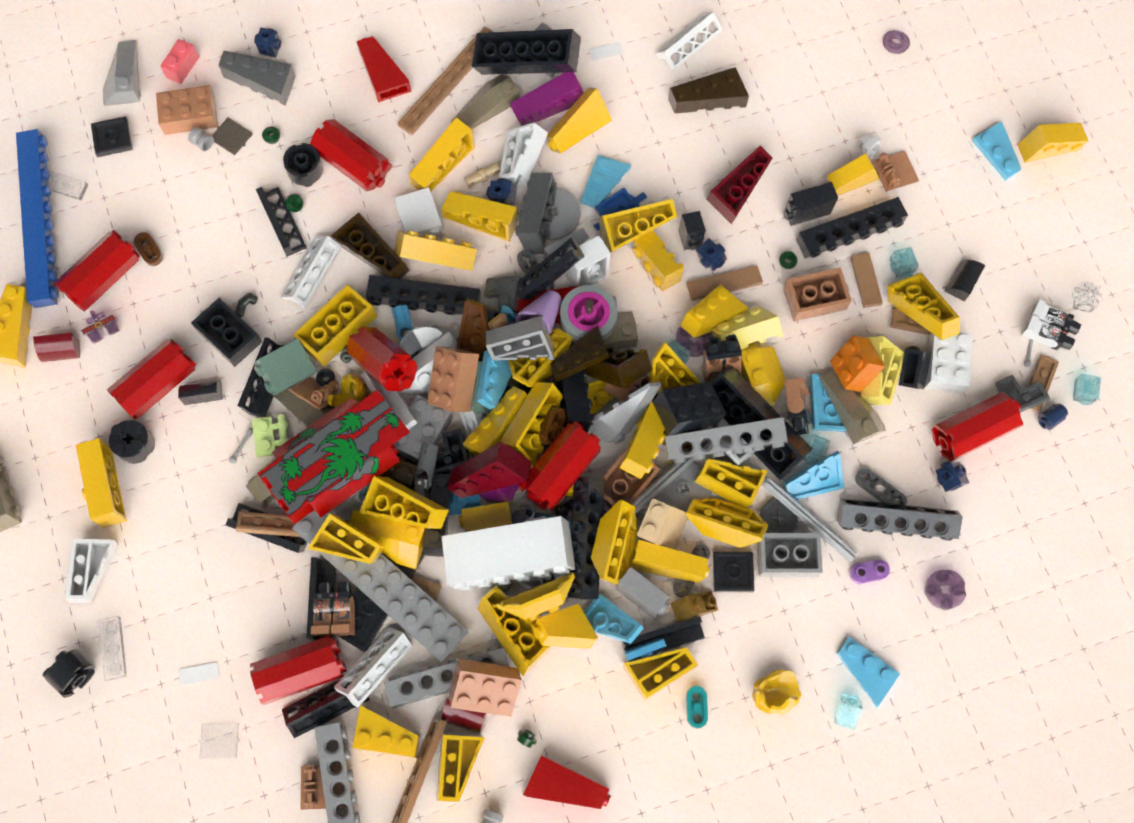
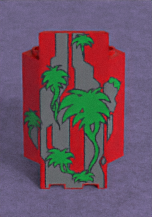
M378 390L361 401L356 402L350 397L272 451L277 460L257 474L293 524H296L313 511L321 518L369 484L374 476H380L397 464L400 460L396 454L399 452L393 444L410 433V431Z

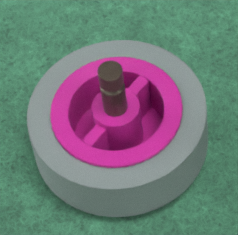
M584 285L573 289L565 296L560 308V323L563 331L570 335L573 341L577 342L598 325L603 339L606 340L616 326L618 315L616 302L606 290L597 286Z

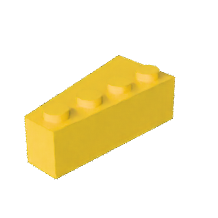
M6 284L0 299V363L26 368L27 336L30 332L29 319H31L32 305L27 302L25 287Z
M513 386L506 392L497 406L480 422L479 426L467 437L463 445L473 456L500 442L528 396L525 391Z
M495 586L481 599L477 609L515 666L519 669L521 675L524 676L550 650L551 646H542L539 640L535 638L532 629L535 621H530L529 618L524 620L497 607L496 603L509 597Z

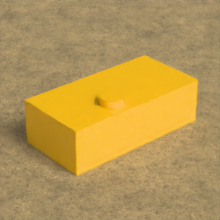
M347 284L292 336L295 340L298 338L305 352L322 367H325L348 345L349 337L353 333H358V329L361 327H367L378 316L373 306Z
M100 438L76 444L84 486L82 488V495L87 501L90 519L103 528L126 522L127 519L113 451Z

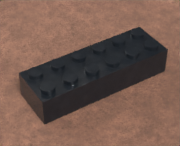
M573 29L477 33L472 68L481 75L577 72L581 37Z
M732 366L720 372L711 383L726 412L723 419L730 426L781 418L768 402ZM786 421L788 442L784 443V447L772 448V445L764 446V450L754 452L779 480H782L791 473L813 450ZM764 430L761 433L763 440H769L772 436L770 430ZM744 433L742 435V438L746 443H749L752 440V436L750 433Z

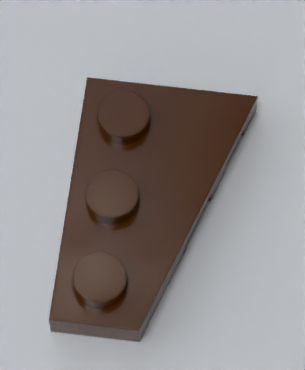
M467 299L464 303L457 348L479 354L478 361L482 362L484 351L488 350L486 347V331H489L486 304Z

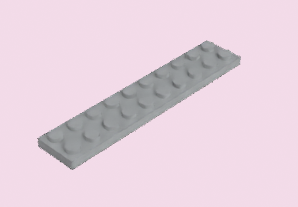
M331 510L320 518L313 511L297 522L292 529L306 542L311 544L329 514L340 516ZM318 551L441 663L469 633L465 627L382 553L374 564H368Z

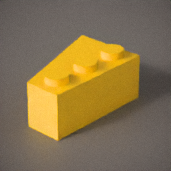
M1081 123L1043 124L1036 127L1017 146L1024 163L1069 152H1077L1089 140Z
M651 231L634 240L632 251L635 257L640 258L645 272H649L652 276L653 284L663 292L681 282L684 265L682 263L677 264L674 261L675 255L672 252L668 253L664 248V242L654 231Z
M687 647L623 664L624 669L645 701L698 666Z
M441 736L436 801H460L485 737Z

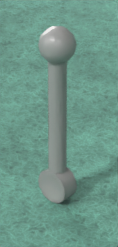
M1029 339L1027 359L1024 362L1025 367L1032 365L1030 358L1033 339Z
M252 428L247 430L246 436L238 449L229 458L230 463H236L238 454L248 438L253 434Z

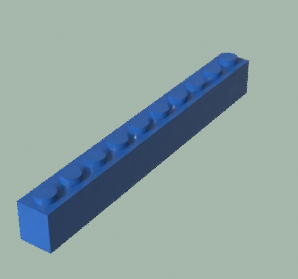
M38 129L16 132L27 302L34 308L57 305L59 291L53 284L58 279V275L55 270L56 255L53 250L55 239L52 235L54 223L51 219V212L53 208L50 202L51 188L48 179H50V172L47 168L49 157L46 152L48 141L46 136Z

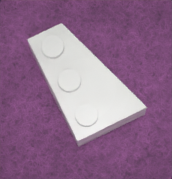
M536 123L507 130L499 179L512 182L515 187L527 185L548 132Z
M72 539L65 596L69 603L92 602L118 546L115 540Z

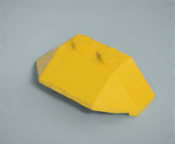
M559 329L552 330L550 334L554 345V360L569 349L573 340L570 335ZM530 357L508 360L513 379L528 387H533L536 382L545 383L553 374L550 363L554 360H548V357H536V360H530Z
M756 341L748 344V348L742 349L741 374L768 404L774 407L785 385L784 380L786 378L774 347Z
M663 342L653 357L652 371H650L649 383L660 382L662 385L657 394L663 389L701 383L667 343Z
M718 498L693 499L686 512V516L702 535L739 548L762 541L768 528V524L754 510Z
M619 500L600 519L591 555L600 578L612 584H618L619 580L629 570L638 533L635 515L636 507L623 500Z
M574 573L564 575L496 603L497 607L524 620L529 618L530 621L540 618V613L547 610L549 613L560 610L559 606L564 604L575 578Z

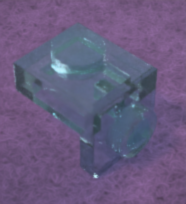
M842 694L835 724L855 730L863 710L862 701L854 695Z

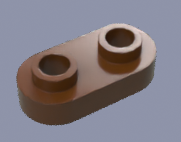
M146 232L137 234L134 238V245L143 260L149 266L159 265L163 260V254L151 235Z
M552 407L547 412L539 433L540 441L544 445H551L562 432L566 421V413L562 408Z

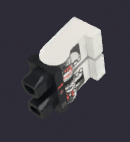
M1039 299L1033 306L1022 337L1033 339V341L1052 347L1054 350H1058L1060 347L1070 350L1074 346L1075 339L1067 336V333L1076 335L1082 324L1073 320L1075 315L1067 314L1062 310H1056L1046 305L1045 301Z

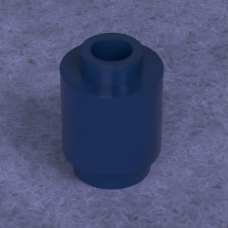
M1060 403L1053 404L1038 415V423L1042 428L1052 430L1066 420L1068 410Z

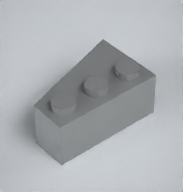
M542 316L486 331V347L492 360H517V358L530 357V360H536V357H548V360H554V345Z

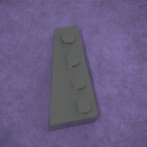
M223 51L218 66L224 78L241 86L245 85L251 88L252 91L260 92L266 95L267 98L275 99L280 104L286 106L296 77L292 64Z
M531 173L530 180L527 182V192L523 197V208L519 213L520 220L515 228V233L524 250H528L532 254L544 255L546 240L550 239L548 222H552L551 206H554L557 182L553 173Z

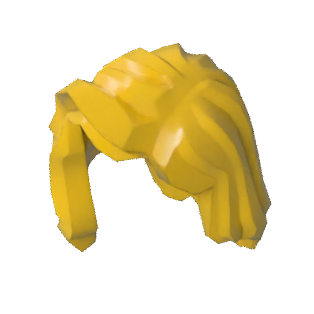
M354 373L352 375L347 374V377L343 376L341 394L328 395V404L337 407L350 397L356 402L363 400L368 388L365 381L360 375Z
M784 669L774 670L754 683L752 698L759 710L767 714L783 715L799 703L802 695L793 671H785Z

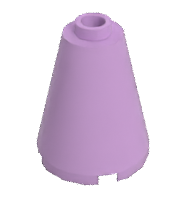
M552 290L546 291L518 313L515 319L516 323L542 316L550 335L562 303L560 295Z

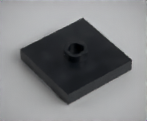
M126 116L91 123L94 150L97 157L133 150L129 122Z
M713 552L714 592L754 593L753 552Z

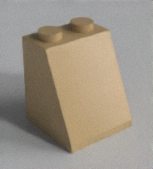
M652 498L637 536L654 544L675 549L688 520L686 512Z

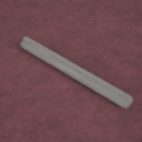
M707 439L702 443L704 450H707L711 445V442ZM686 458V462L671 466L630 503L636 507L635 514L691 465L694 459Z
M770 477L764 480L762 486L813 531L820 533V537L850 562L856 558V551Z

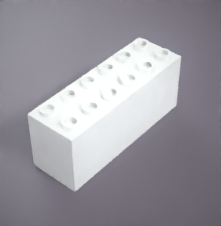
M561 516L442 536L447 585L454 587V589H460V591L472 590V586L488 588L491 587V583L506 585L510 584L511 580L525 582L530 581V577H538V579L549 578L552 573L568 575L571 570H575L569 522Z

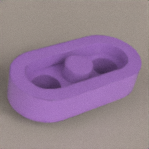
M881 559L861 562L851 567L849 576L857 584L880 581L889 575L890 567L886 561ZM877 566H881L883 572H879ZM858 570H862L864 576H860Z

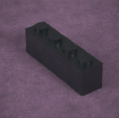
M584 369L558 381L557 386L559 392L563 395L560 405L566 413L564 428L568 423L573 424L576 421L588 433L590 426L594 424V415L590 412L591 399L587 395L589 387L588 383H585L586 370Z

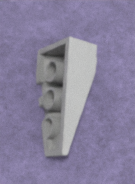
M136 40L118 42L103 87L104 106L140 102Z
M648 383L628 396L629 400H623L612 405L613 410L606 413L602 411L594 417V424L590 426L589 431L605 443L614 442L618 444L625 440L624 436L632 431L662 386L661 383Z

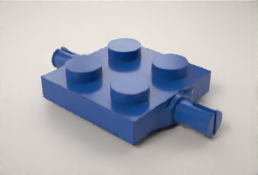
M622 188L595 206V211L602 217L603 215L640 207L639 203L647 199V195L642 192L634 197L625 188ZM599 222L593 225L596 231L600 230Z

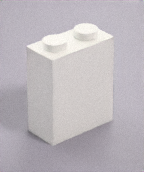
M429 187L394 197L405 232L411 230L418 232L419 235L425 236V234H430L436 237L443 233L442 224Z

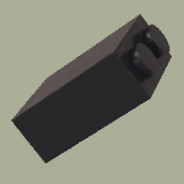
M828 182L791 193L783 211L784 218L789 221L790 226L830 215L838 200L833 183Z

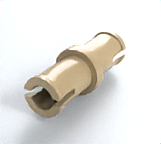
M497 162L484 169H478V172L465 177L464 180L468 188H471L482 181L486 182L488 178L500 173V168Z

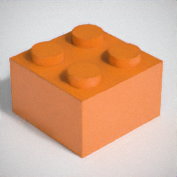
M854 335L830 360L843 387L857 392H862L885 367L870 340Z

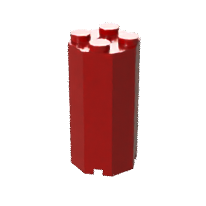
M335 119L325 120L322 123L324 127L322 129L318 127L310 141V145L316 148L319 156L366 192L374 190L376 187L381 188L385 183L387 173L392 168L389 160Z
M115 230L108 232L53 283L84 312L139 261L140 255L134 250L135 248L128 241L124 242Z
M361 327L358 329V333H353L349 337L348 354L357 365L387 391H403L412 386L417 371L416 361L376 327Z
M166 339L111 385L107 391L136 421L195 371L194 367L196 364L183 353L184 350L173 339Z
M998 393L936 424L931 429L933 441L936 447L940 445L943 449L939 451L941 455L948 461L951 460L953 462L1023 426L1019 411L1021 406L1017 400H1012L1005 393Z
M576 421L573 424L568 423L531 468L528 481L518 484L519 489L522 492L526 490L528 492L526 497L543 510L548 508V512L551 513L600 453L599 438L592 433L588 434L585 432L583 426Z
M329 635L250 663V667L253 668V670H250V675L256 694L261 693L263 697L259 699L260 703L266 705L343 677L344 672H347V667L344 660H341L339 657L341 647L338 640L336 641L335 638Z

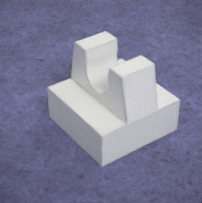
M865 134L860 138L862 142L859 144V148L862 150L861 156L866 153L868 158H870L879 151L881 141L879 137L875 135L871 138Z

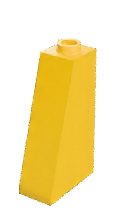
M589 87L547 134V145L551 151L561 154L612 121L597 88Z
M638 540L635 544L630 565L637 572L697 583L707 578L710 566H707V558Z

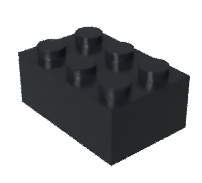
M220 298L215 300L191 322L195 330L234 367L262 343L258 333Z
M710 381L663 389L653 401V405L668 435L717 426L726 415Z

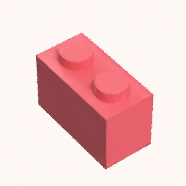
M178 39L160 67L166 78L182 84L199 56L194 45Z

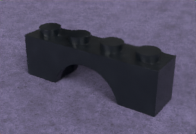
M434 473L429 500L450 510V505L454 499V493L447 489L451 474ZM449 511L441 529L425 528L423 549L426 556L444 557L442 536L448 535Z

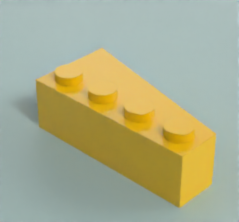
M456 117L417 166L410 171L409 179L411 185L418 190L429 187L430 192H432L474 149L472 129Z
M449 191L441 208L443 218L510 242L518 225L517 207L465 195L460 192Z
M673 199L603 215L598 221L604 244L609 252L612 253L677 217Z
M398 230L394 252L404 258L472 271L477 249L472 247V243L461 241V244L454 243V240L450 238H443L441 240L430 234L423 236L411 230H407V232Z
M922 272L887 285L888 302L939 339L944 340L960 334L959 315Z
M536 382L500 440V442L502 441L532 461L531 468L536 464L539 454H542L544 450L539 433L547 412L552 407L559 408L563 397L553 383Z
M652 401L638 420L637 427L633 431V437L628 444V449L620 465V469L639 479L645 473L649 474L654 465L651 461L656 458L660 450L657 446L662 444L666 436L663 434L665 428Z
M374 476L359 513L429 529H441L449 510L389 477Z

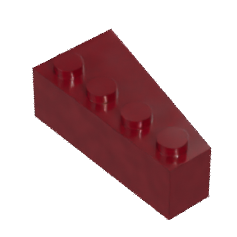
M760 145L710 191L706 200L732 224L773 157Z
M501 441L453 468L447 489L456 496L465 498L527 482L532 461Z

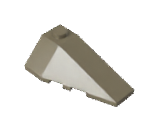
M501 74L486 82L451 120V123L457 117L469 128L473 129L510 108V103L520 98V90L510 77Z
M632 311L618 313L614 331L604 340L606 348L618 347V349L637 347L638 335ZM572 340L570 347L576 342Z
M835 370L819 376L853 445L886 431L878 413L857 391L845 389Z
M290 388L274 396L306 428L336 408L330 405L321 410L314 408L311 404L289 391Z

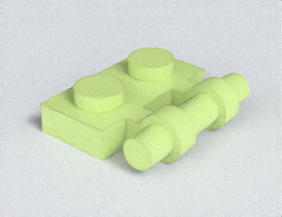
M284 414L278 415V423L274 424L271 416L252 419L257 458L274 456L272 451L290 440L287 434L289 426ZM279 430V440H275L274 431Z

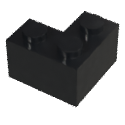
M461 428L442 433L446 451L438 453L434 473L451 474L453 468L470 459L469 451L463 445L466 438Z

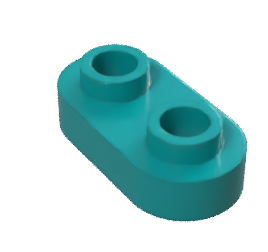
M693 686L686 693L687 722L695 729L702 728L708 721L707 693L700 686ZM693 694H698L700 699L698 701L693 700ZM695 714L700 716L699 722L694 721L693 716Z

